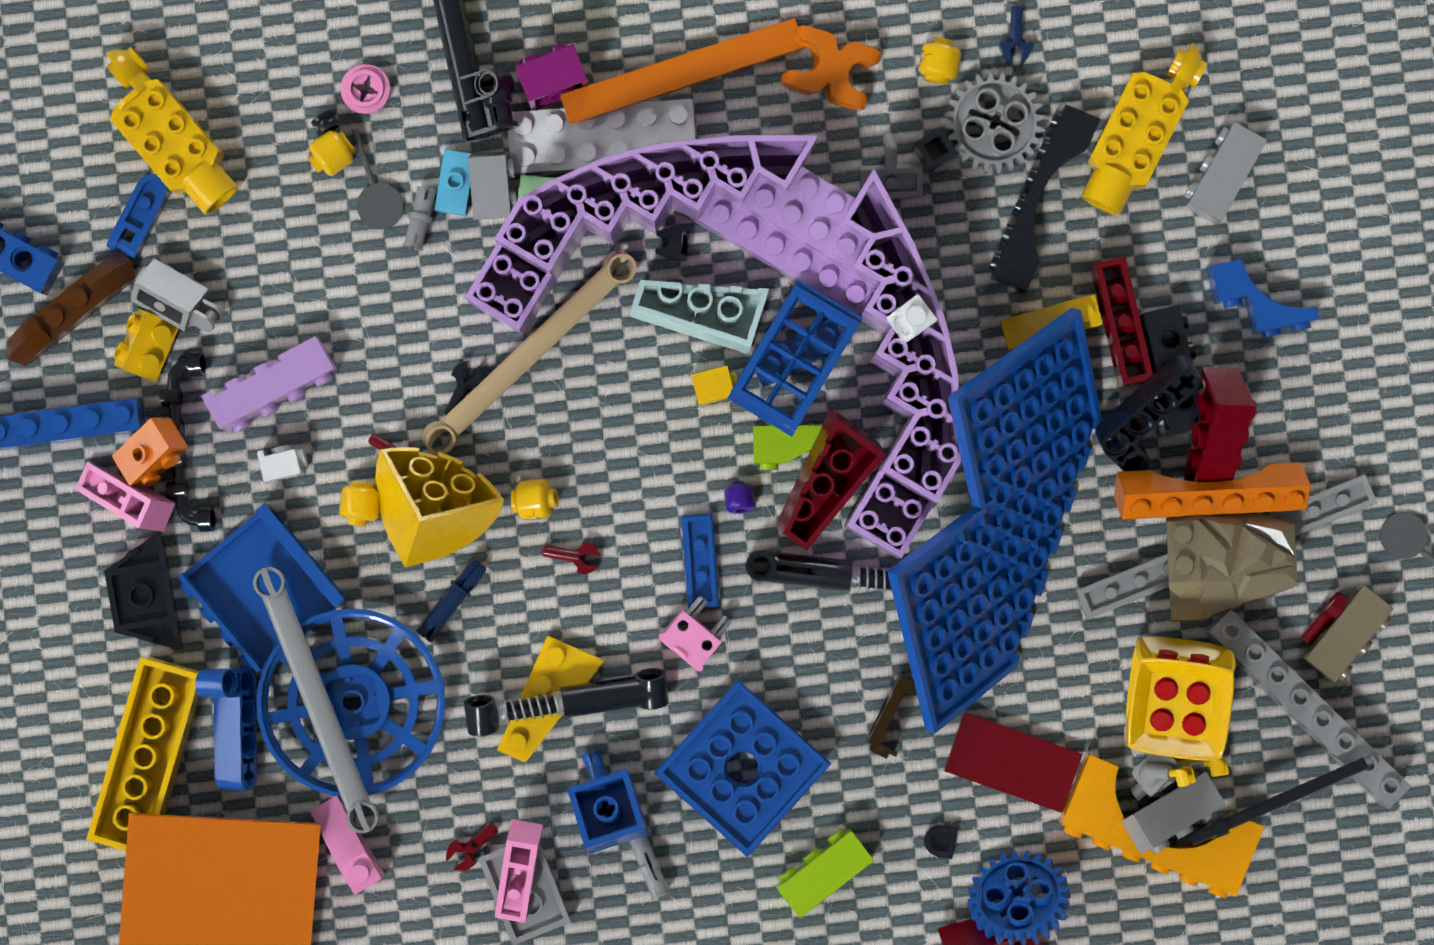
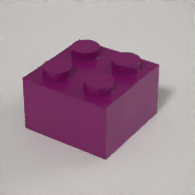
M566 43L555 45L549 49V54L538 57L537 54L527 56L519 61L520 65L515 66L531 110H538L561 101V94L589 85L574 44L569 46Z

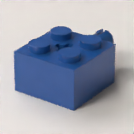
M601 750L591 751L594 764L589 752L581 755L589 781L567 788L584 848L590 854L649 835L632 775L627 769L607 775ZM611 806L614 810L609 818L602 815L606 812L605 807Z

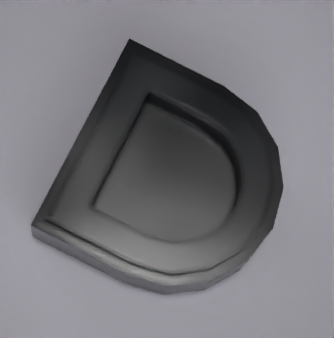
M946 825L930 827L924 835L926 850L934 856L952 859L958 828Z

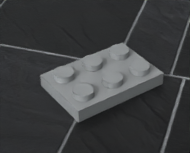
M541 843L526 922L502 919L512 945L519 944L572 921ZM505 847L478 857L495 903H497Z

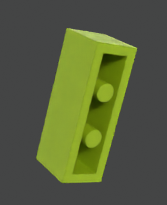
M842 828L837 830L827 839L830 844L821 851L817 847L802 858L805 862L796 870L790 867L778 877L780 883L776 885L777 890L799 918L807 914L874 861L873 857L850 828L845 832Z

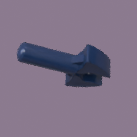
M1019 5L1011 7L1010 39L1007 42L999 43L1000 52L1008 65L1011 64V50L1015 44H1017V48L1022 54L1020 65L1025 63L1034 46V43H1026L1023 39V7Z

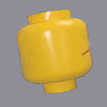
M935 37L934 43L923 45L918 70L925 76L924 81L948 85L949 80L957 78L962 53L957 47L952 46L953 40Z
M329 130L310 143L309 149L312 155L308 157V160L317 173L324 170L327 175L333 176L353 162L352 153L355 152V149L342 131L337 133L334 130Z
M546 479L522 480L511 491L512 510L514 513H518L519 517L523 520L548 519L552 515L554 507L559 505L557 489H552L550 482Z
M351 481V485L343 487L339 514L344 518H348V525L366 527L367 521H376L378 519L380 501L379 493L375 489L376 484Z

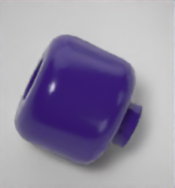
M735 481L725 489V506L729 513L745 514L756 508L753 486L745 484L744 481Z

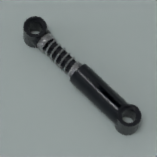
M760 550L751 553L745 564L748 575L753 580L760 582L848 592L850 588L856 589L857 586L859 590L861 587H867V590L875 588V591L884 589V592L892 590L888 572L885 571L884 567L881 570H877L876 567L868 569L867 565L864 568H860L859 565H854L852 560ZM757 557H765L770 563V569L764 575H758L752 569V563ZM777 565L808 568L807 574L776 571Z
M648 668L637 672L635 676L560 687L559 692H552L548 696L543 693L542 697H538L535 694L533 698L526 696L525 699L521 700L518 697L516 701H512L509 698L508 702H506L504 699L495 701V698L491 695H475L464 701V710L468 733L479 737L495 733L499 725H503V723L508 724L510 720L518 722L519 719L524 718L527 721L528 717H532L535 720L536 716L544 718V715L549 714L552 717L554 713H557L558 716L564 715V718L634 707L647 710L659 709L669 703L666 672L659 668Z

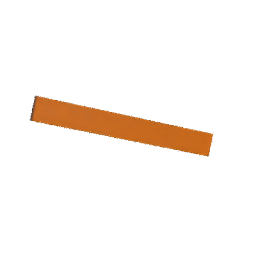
M793 18L561 94L560 99L569 125L572 126L803 50L805 46L798 44L794 38L796 28L798 27L796 20Z

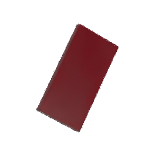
M964 712L943 771L1062 813L1083 754Z

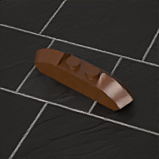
M116 253L83 275L26 321L7 340V359L24 366L37 360L133 282L136 276L132 260Z

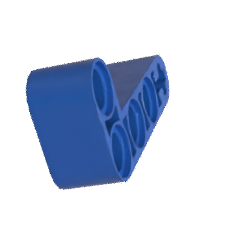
M250 668L200 670L195 681L196 691L200 697L214 698L215 783L220 790L249 791L253 789L257 781L255 674Z

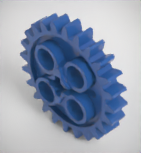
M1014 850L1011 859H1007L1001 853V862L999 863L989 859L990 869L980 867L981 877H973L974 887L968 888L970 899H967L969 909H971V918L976 920L977 929H984L986 938H990L995 934L997 944H1000L1006 938L1009 945H1014L1016 940H1020L1021 945H1026L1027 939L1030 938L1035 944H1039L1038 935L1042 934L1049 939V928L1059 931L1058 920H1066L1065 910L1071 908L1068 899L1071 898L1066 876H1062L1061 868H1054L1052 859H1048L1043 863L1040 853L1034 859H1030L1028 850L1025 851L1023 857L1019 858ZM1016 877H1022L1019 881H1012ZM1039 894H1047L1045 897L1036 898ZM996 899H1002L999 903H991ZM1019 916H1027L1023 920H1015Z

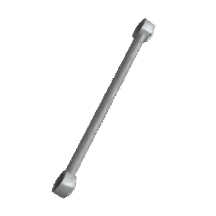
M262 568L254 576V590L264 601L347 810V824L357 833H367L378 824V809L370 802L286 591V578L277 568ZM268 571H274L281 578V587L277 593L271 583ZM261 575L270 595H266L259 586ZM361 805L368 806L374 812L375 819L371 827H369ZM354 808L363 829L356 826L352 820Z

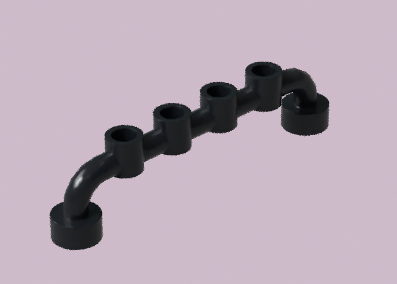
M202 351L189 352L187 359L178 361L173 365L168 373L167 388L160 389L159 393L161 406L169 407V418L172 419L182 437L185 435V424L181 411L183 393L180 388V377L187 371L190 377L205 376L206 360ZM184 452L180 456L181 460L176 465L168 468L173 469V481L166 483V497L169 500H175L177 515L183 522L190 526H198L200 532H214L216 528V515L213 507L198 508L197 514H193L188 509L189 486L185 474L187 455Z

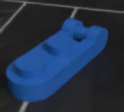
M147 174L138 181L107 241L106 246L114 251L119 249L126 253V257L134 261L139 257L143 245L169 196V189L156 174ZM127 229L136 233L132 241L124 238Z

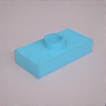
M444 149L435 212L466 217L471 190L468 157L472 153Z

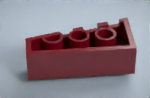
M1202 367L1201 379L1206 383L1204 392H1198L1196 402L1197 406H1199L1200 420L1199 422H1193L1191 433L1194 449H1188L1183 480L1193 482L1234 480L1236 469L1241 467L1243 445L1247 444L1249 439L1248 428L1250 421L1256 415V402L1252 400L1239 368Z
M832 407L777 520L782 533L805 550L811 547L886 455L878 441Z

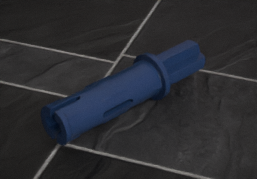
M472 559L455 581H450L452 585L420 627L416 629V632L423 638L426 637V640L432 643L435 636L466 596H471L470 591L486 572L485 566L479 561Z

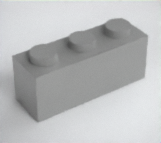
M1236 122L1230 125L1229 128L1223 127L1214 142L1219 145L1213 155L1208 153L1199 170L1203 171L1202 176L1198 182L1193 180L1184 194V197L1188 198L1184 207L1215 225L1220 223L1267 140Z
M1207 772L1195 777L1196 783H1190V785L1185 787H1178L1121 821L1140 854L1150 849L1155 854L1170 845L1168 841L1170 837L1176 835L1180 839L1195 830L1192 824L1200 820L1202 825L1219 816L1216 810L1226 804Z

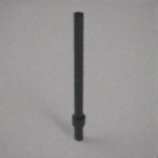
M1362 757L1226 818L1220 816L1211 820L1210 825L1189 833V837L1193 845H1196L1214 836L1218 838L1230 833V829L1367 770V763Z

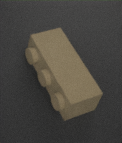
M1365 585L1356 586L1348 596V603L1336 619L1332 618L1300 657L1328 681L1336 682L1338 679L1341 681L1345 679L1353 668L1351 662L1357 655L1362 656L1372 645L1371 637L1377 630L1379 632L1383 631L1392 619L1389 615L1394 608Z

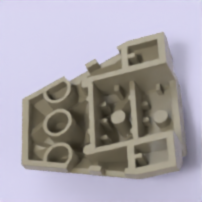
M1258 513L1166 518L1172 622L1204 621L1222 611L1240 608L1241 604L1258 598L1261 600L1298 586L1294 523Z

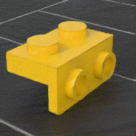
M137 308L136 312L132 313L127 321V334L124 341L120 342L115 349L114 359L116 360L114 366L156 383L179 328L159 316Z

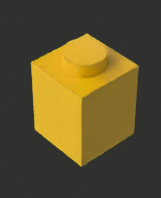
M728 366L691 375L699 407L727 400L737 382L736 372H729Z

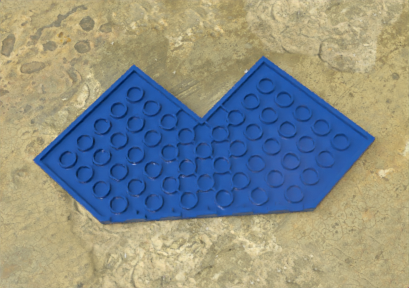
M1070 308L948 396L972 508L887 571L925 730L928 732L937 733L1017 668L1020 655L1016 653L1021 638H1027L1035 615L1030 613L1036 595H1042L1049 572L1045 571L1050 554H1056L1063 531L1059 529L1065 512L1070 513L1077 493V489L1073 487L1078 472H1084L1092 449L1087 446L1092 430H1096V426L1102 420L1080 309Z

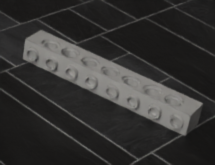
M1233 610L1222 611L1203 630L1216 645L1232 650L1236 664L1341 767L1363 757L1368 769L1351 777L1380 806L1390 809L1410 789L1411 785Z

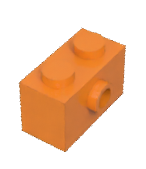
M150 418L112 455V458L129 486L150 487L161 479L160 475L181 460L180 456L189 447L171 418Z

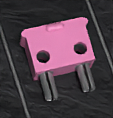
M701 596L695 600L687 611L682 608L664 631L658 632L659 640L697 671L703 670V664L722 643L719 637L731 624L730 619L727 620V617L723 616L710 631L695 617L707 604L706 599L703 600ZM685 620L688 625L685 628H680L678 623ZM705 640L712 642L708 648L703 647L702 643Z

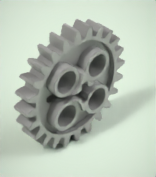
M989 72L986 81H983L978 74L975 76L974 86L967 80L964 82L966 92L959 89L955 90L954 94L959 101L949 100L948 105L954 111L945 112L944 117L952 120V122L944 125L943 129L952 131L953 134L948 137L949 140L956 142L955 150L957 153L960 151L964 153L961 159L962 163L969 158L973 160L971 168L973 170L980 163L983 164L984 173L988 172L990 166H994L996 173L1000 174L1004 164L1009 171H1012L1014 169V160L1022 166L1025 163L1022 154L1024 153L1032 157L1034 151L1030 145L1039 146L1041 143L1035 137V134L1044 133L1045 129L1037 126V123L1044 121L1045 116L1036 115V111L1043 105L1042 103H1032L1036 92L1027 95L1025 93L1027 83L1022 84L1020 87L1016 86V76L1010 82H1006L1004 72L1001 73L998 80H994L992 72ZM983 95L990 96L994 100V108L989 110L983 109L979 105V97ZM1011 108L1020 110L1023 116L1022 121L1017 123L1010 121L1007 117V110ZM970 110L976 111L977 114H979L980 116H982L983 118H986V119H982V118H980V117L972 116V115L969 114V111H970ZM994 116L999 118L998 124L1001 125L997 126L995 130L989 127L990 122L988 121ZM970 123L979 125L982 131L981 136L977 138L970 137L966 133V125ZM1003 127L1015 129L1019 131L1020 134L1019 136H1015ZM997 136L1007 138L1010 143L1009 149L1006 151L998 150L994 145V138Z

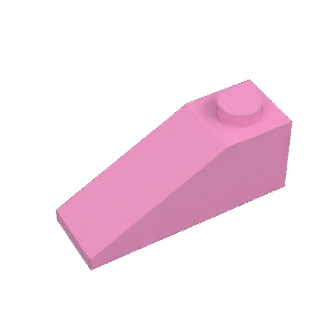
M88 461L75 489L139 529L164 532L175 506L174 502L154 490L144 486H129L123 476Z
M334 796L310 811L315 822L321 824L320 832L354 895L386 875L362 834L353 831L347 824V810L339 796Z
M512 819L506 841L495 918L522 923L526 922L543 830L542 824Z

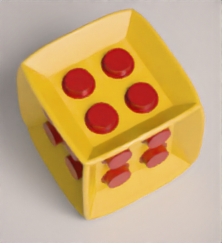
M1159 636L1138 637L1132 658L1127 694V722L1124 727L1125 745L1140 752L1159 756L1200 761L1222 759L1228 737L1234 695V670L1236 662L1233 651L1219 645L1200 641Z

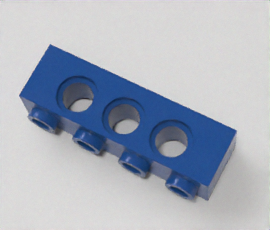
M0 222V238H3L5 241V249L0 253V272L47 296L65 264L56 259L59 253L44 245H41L40 249L33 247L29 244L31 238L14 230L12 235L1 230L4 224ZM26 253H31L33 262L30 267L23 269L20 264L21 257Z

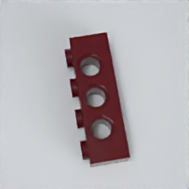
M1126 257L1094 263L1090 270L1118 388L1146 382L1153 375Z

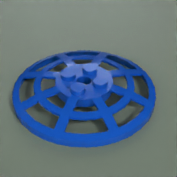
M354 608L332 610L315 615L300 623L304 634L306 631L329 621L331 623L334 640L316 647L311 654L314 661H316L323 654L337 649L340 667L332 670L327 675L320 671L319 674L345 739L355 741L357 758L353 759L356 767H359L360 777L369 796L386 791L403 782L418 770L432 752L439 739L444 722L446 706L444 682L439 666L430 649L405 624L388 615L372 610ZM343 619H370L386 624L394 630L385 644L366 637H347ZM404 636L423 655L431 670L433 680L415 683L414 676L408 665L395 652ZM279 642L265 663L258 683L257 716L263 739L271 755L283 770L295 780L315 791L331 796H341L337 785L326 783L310 776L321 760L325 762L327 760L320 742L317 744L313 742L301 723L300 719L309 717L305 705H297L299 689L293 676L288 689V708L269 712V686L274 670L279 661L289 667ZM349 646L367 647L379 653L370 667L353 664ZM389 659L400 670L406 685L388 688L380 673ZM436 692L435 721L427 742L423 743L411 734L418 713V696ZM349 693H356L361 698L362 704L357 711H351L345 706V697ZM409 697L408 715L404 726L401 727L388 718L391 701ZM290 721L297 738L311 752L300 768L281 749L273 733L272 724ZM382 728L395 738L386 748L370 755L367 741L368 736ZM402 744L418 754L407 767L396 775L384 781L374 783L372 764L388 758Z

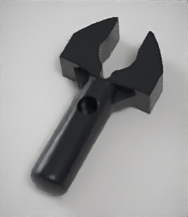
M464 361L454 367L451 376L455 377L457 386L444 411L445 415L465 398L468 390L477 387L484 380L480 366L477 367L474 377L467 380L466 383L464 371L467 369L469 361Z

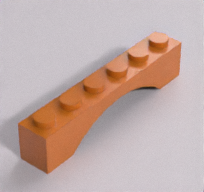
M1301 462L1269 464L1262 470L1249 476L1221 482L1178 480L1149 470L1120 471L1116 475L1114 499L1122 520L1294 511L1307 509L1311 484Z

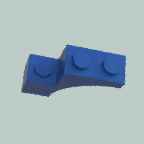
M1242 259L1211 265L1206 268L1214 305L1223 303L1224 308L1242 305V299H1245L1252 335L1261 333L1262 338L1280 335L1281 328L1292 326L1293 332L1311 328L1310 322L1319 319L1317 307H1289L1277 303L1264 295L1251 281Z

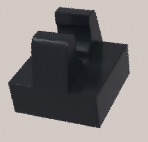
M670 226V228L657 231V236L667 238L669 245L663 249L656 248V254L674 261L687 262L689 230L684 227Z

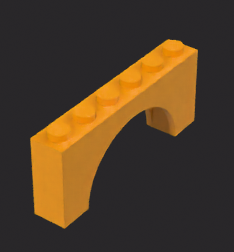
M1088 753L1085 754L1063 812L1058 820V823L1065 826L1063 832L1081 839L1082 834L1094 838L1092 844L1110 851L1111 846L1123 850L1121 856L1139 863L1140 858L1152 862L1150 868L1168 875L1169 870L1181 874L1179 880L1197 887L1198 882L1210 886L1208 892L1226 899L1227 894L1237 897L1264 826L1248 821L1230 829L1229 834L1220 838L1214 836L1196 845H1169L1155 854L1151 849L1140 854L1121 822L1125 817L1118 805L1115 790L1116 775L1119 767Z

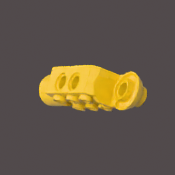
M1193 42L1187 51L1180 48L1167 72V76L1172 78L1171 83L1146 72L1133 73L1087 161L1093 169V173L1081 195L1084 201L1104 212L1120 216L1133 189H1143L1147 185L1189 102L1185 95L1189 85L1194 88L1196 87L1208 64L1202 60L1201 53Z
M132 47L127 50L116 49L105 52L111 61L107 65L109 71L126 89L131 85L134 88L113 108L110 117L111 122L171 192L178 195L187 193L204 215H208L220 208L239 188L221 167L225 154L170 89L160 80H151L145 72L150 67Z

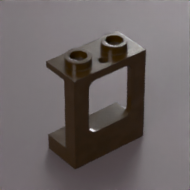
M901 673L898 674L866 738L867 743L871 744L869 747L870 751L885 759L888 758L889 754L895 757L898 754L896 749L882 743L881 740L905 692L907 691L917 696L914 680Z

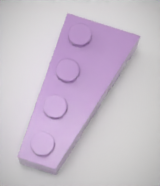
M314 336L280 354L277 357L279 361L274 364L272 361H268L253 368L250 372L251 377L247 379L245 376L226 382L222 388L224 391L215 396L211 391L202 395L201 398L218 428L228 432L234 430L235 433H239L252 425L250 420L259 415L265 418L279 410L277 405L288 399L291 403L305 396V389L313 384L320 387L333 379L332 374L338 370L320 338Z

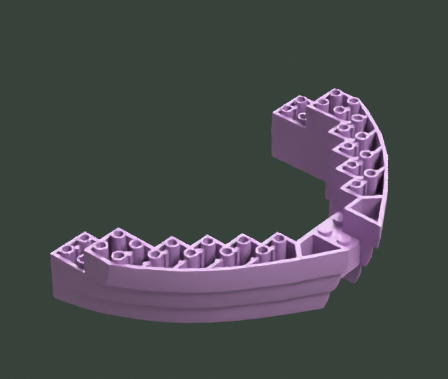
M734 135L657 143L603 157L546 182L517 200L495 237L497 242L495 248L466 294L465 299L474 307L523 336L526 334L587 230L612 245L616 244L629 220L657 235V231L661 229L672 209L791 280L797 282L799 279L863 318L862 322L884 334L885 336L872 356L870 363L896 378L882 400L881 405L907 421L843 527L895 558L903 557L932 506L938 502L961 463V454L948 396L959 388L957 366L944 313L915 243L875 170H872L858 196L854 198L804 168L818 136ZM919 294L937 318V321L904 344L886 320V317Z

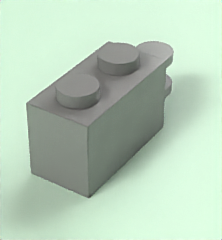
M155 258L134 283L130 301L183 331L192 324L205 332H211L215 327L214 322L220 321L224 315L220 307L206 300L208 292L206 287Z

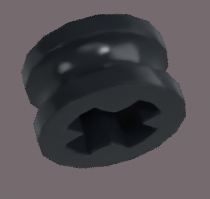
M335 109L323 112L311 121L313 127H318L317 134L319 137L329 130H336L342 125V120L335 117L337 114Z

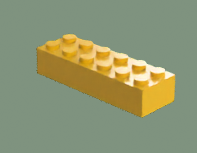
M149 656L139 658L86 840L126 851L129 813L166 814L200 699L195 687L196 677L199 673L198 670Z

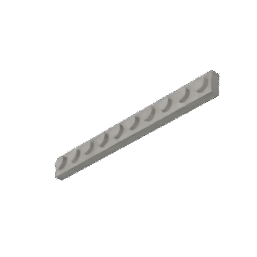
M1364 474L1309 496L1306 510L1275 511L1264 515L1294 523L1295 536L1377 504L1367 476ZM1168 553L1075 590L1086 619L1093 618L1168 588Z

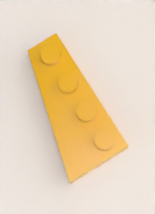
M547 636L520 699H525L526 696L533 698L535 694L538 697H542L543 693L548 696L552 692H559L560 687L588 683L605 660L551 636ZM554 713L552 717L549 714L544 715V718L536 716L535 720L532 717H528L527 721L524 718L519 719L518 722L510 720L497 751L526 763L562 715L558 716L557 713Z

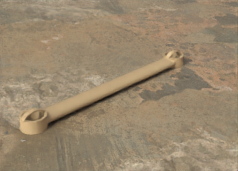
M614 250L607 254L603 261V267L441 421H435L426 426L423 430L422 440L427 449L435 455H438L439 452L444 454L450 452L455 446L456 437L619 283H627L634 277L637 270L634 258L622 250ZM629 260V268L625 274L618 277L612 276L613 271L618 265ZM449 431V439L445 445L437 448L432 447L433 442L439 435Z

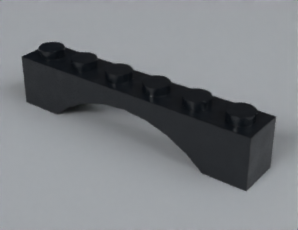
M1067 104L1061 112L1055 111L1049 127L1054 129L1049 140L1043 139L1037 152V156L1042 157L1037 169L1031 167L1024 184L1029 186L1025 197L1019 195L1012 212L1017 214L1013 225L1007 223L1000 241L1005 243L1001 254L995 252L988 269L993 271L990 277L991 280L1022 293L1028 290L1039 264L1035 248L1034 222L1040 196L1049 179L1061 166L1086 151L1100 118Z

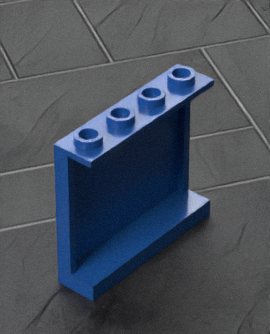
M263 504L255 511L256 514L189 570L178 575L182 581L179 584L182 591L190 599L195 597L202 605L199 608L202 615L210 623L215 621L222 629L219 632L221 638L230 647L235 645L242 653L239 656L241 662L246 668L255 669L256 672L263 671V667L272 650L279 643L264 601L254 590L253 580L259 570L272 567L277 568L284 574L286 578V591L299 623L315 615L337 610L348 600L270 504ZM268 571L271 583L277 593L281 587V578L274 571ZM261 575L259 586L266 595H270ZM312 629L306 631L304 633V636L308 634Z

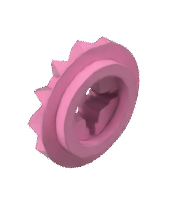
M369 64L357 65L344 75L340 87L341 96L351 110L358 114H372L379 109H383V106L390 98V83L385 73L378 67ZM369 77H371L370 87L378 94H367L366 98L361 102L362 93L353 86H364L368 82Z

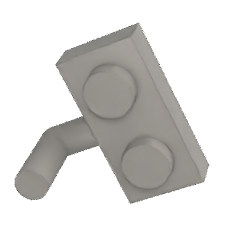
M886 133L882 138L885 149V165L860 166V191L872 170H875L890 198L923 197L922 163L897 164L895 137L891 133Z

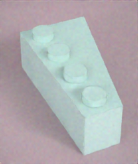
M640 280L631 307L630 317L749 354L769 289H747L738 286L718 287L710 286L709 284L689 285L681 284L680 282Z

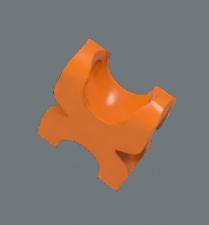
M810 26L797 27L794 35L795 41L811 51L814 57L813 66L809 72L789 70L783 73L780 80L781 85L804 95L815 94L824 88L825 97L831 104L854 111L865 110L868 101L867 96L851 86L848 80L849 71L853 65L872 67L879 64L882 56L881 52L855 41L847 43L838 49L837 40L833 34Z

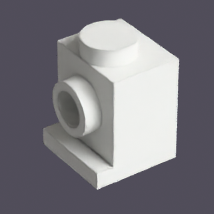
M917 294L886 317V320L904 344H906L936 322L937 318L919 294Z
M290 445L280 446L271 449V455H268V451L265 450L257 451L263 481L266 483L305 474L303 467H307L308 463L303 448L291 450Z

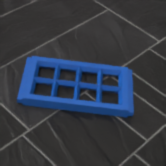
M798 279L727 399L792 437L863 318ZM798 301L819 312L809 330L788 318ZM824 316L844 327L835 345L814 334ZM784 324L804 336L795 353L774 342ZM809 340L830 351L820 369L800 357ZM770 348L790 359L780 377L760 365ZM796 363L816 375L806 392L786 381ZM755 372L776 383L766 401L746 389ZM781 387L802 399L792 416L772 405Z

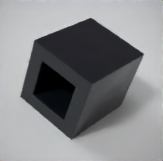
M942 127L916 141L912 147L927 174L955 159L958 154Z

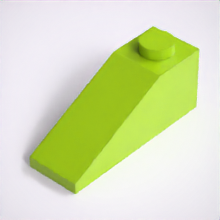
M799 425L792 437L774 426H753V465H760V470H778V464H786L811 451L823 425Z

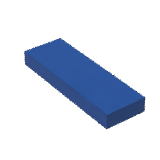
M713 515L681 516L688 609L699 596L707 601L704 608L719 607Z

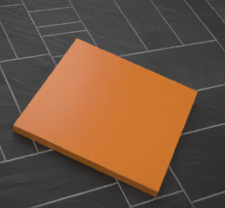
M129 813L119 945H311L321 824L313 822Z

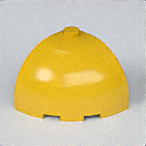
M394 447L380 450L375 475L376 490L379 493L380 514L388 537L405 568L448 556L472 543L493 524L501 511L504 499L492 483L481 473L475 475L462 466V461L441 452L436 456L419 452L420 448Z

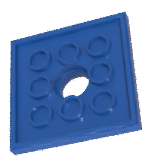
M737 680L654 774L748 858L828 769L831 762L740 680ZM738 752L750 753L758 762L757 774L748 782H737L728 774V761Z

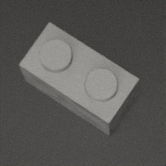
M509 151L471 154L468 157L473 219L507 218L518 199L517 190H512L511 178L516 177L514 159H509Z

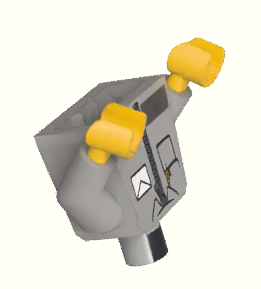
M1149 754L1132 772L1137 783L1131 788V792L1137 800L1145 802L1149 797L1167 794L1177 786L1185 787L1190 785V783H1196L1194 771L1205 772L1206 768H1210L1211 777L1228 775L1227 761L1224 759L1200 761Z

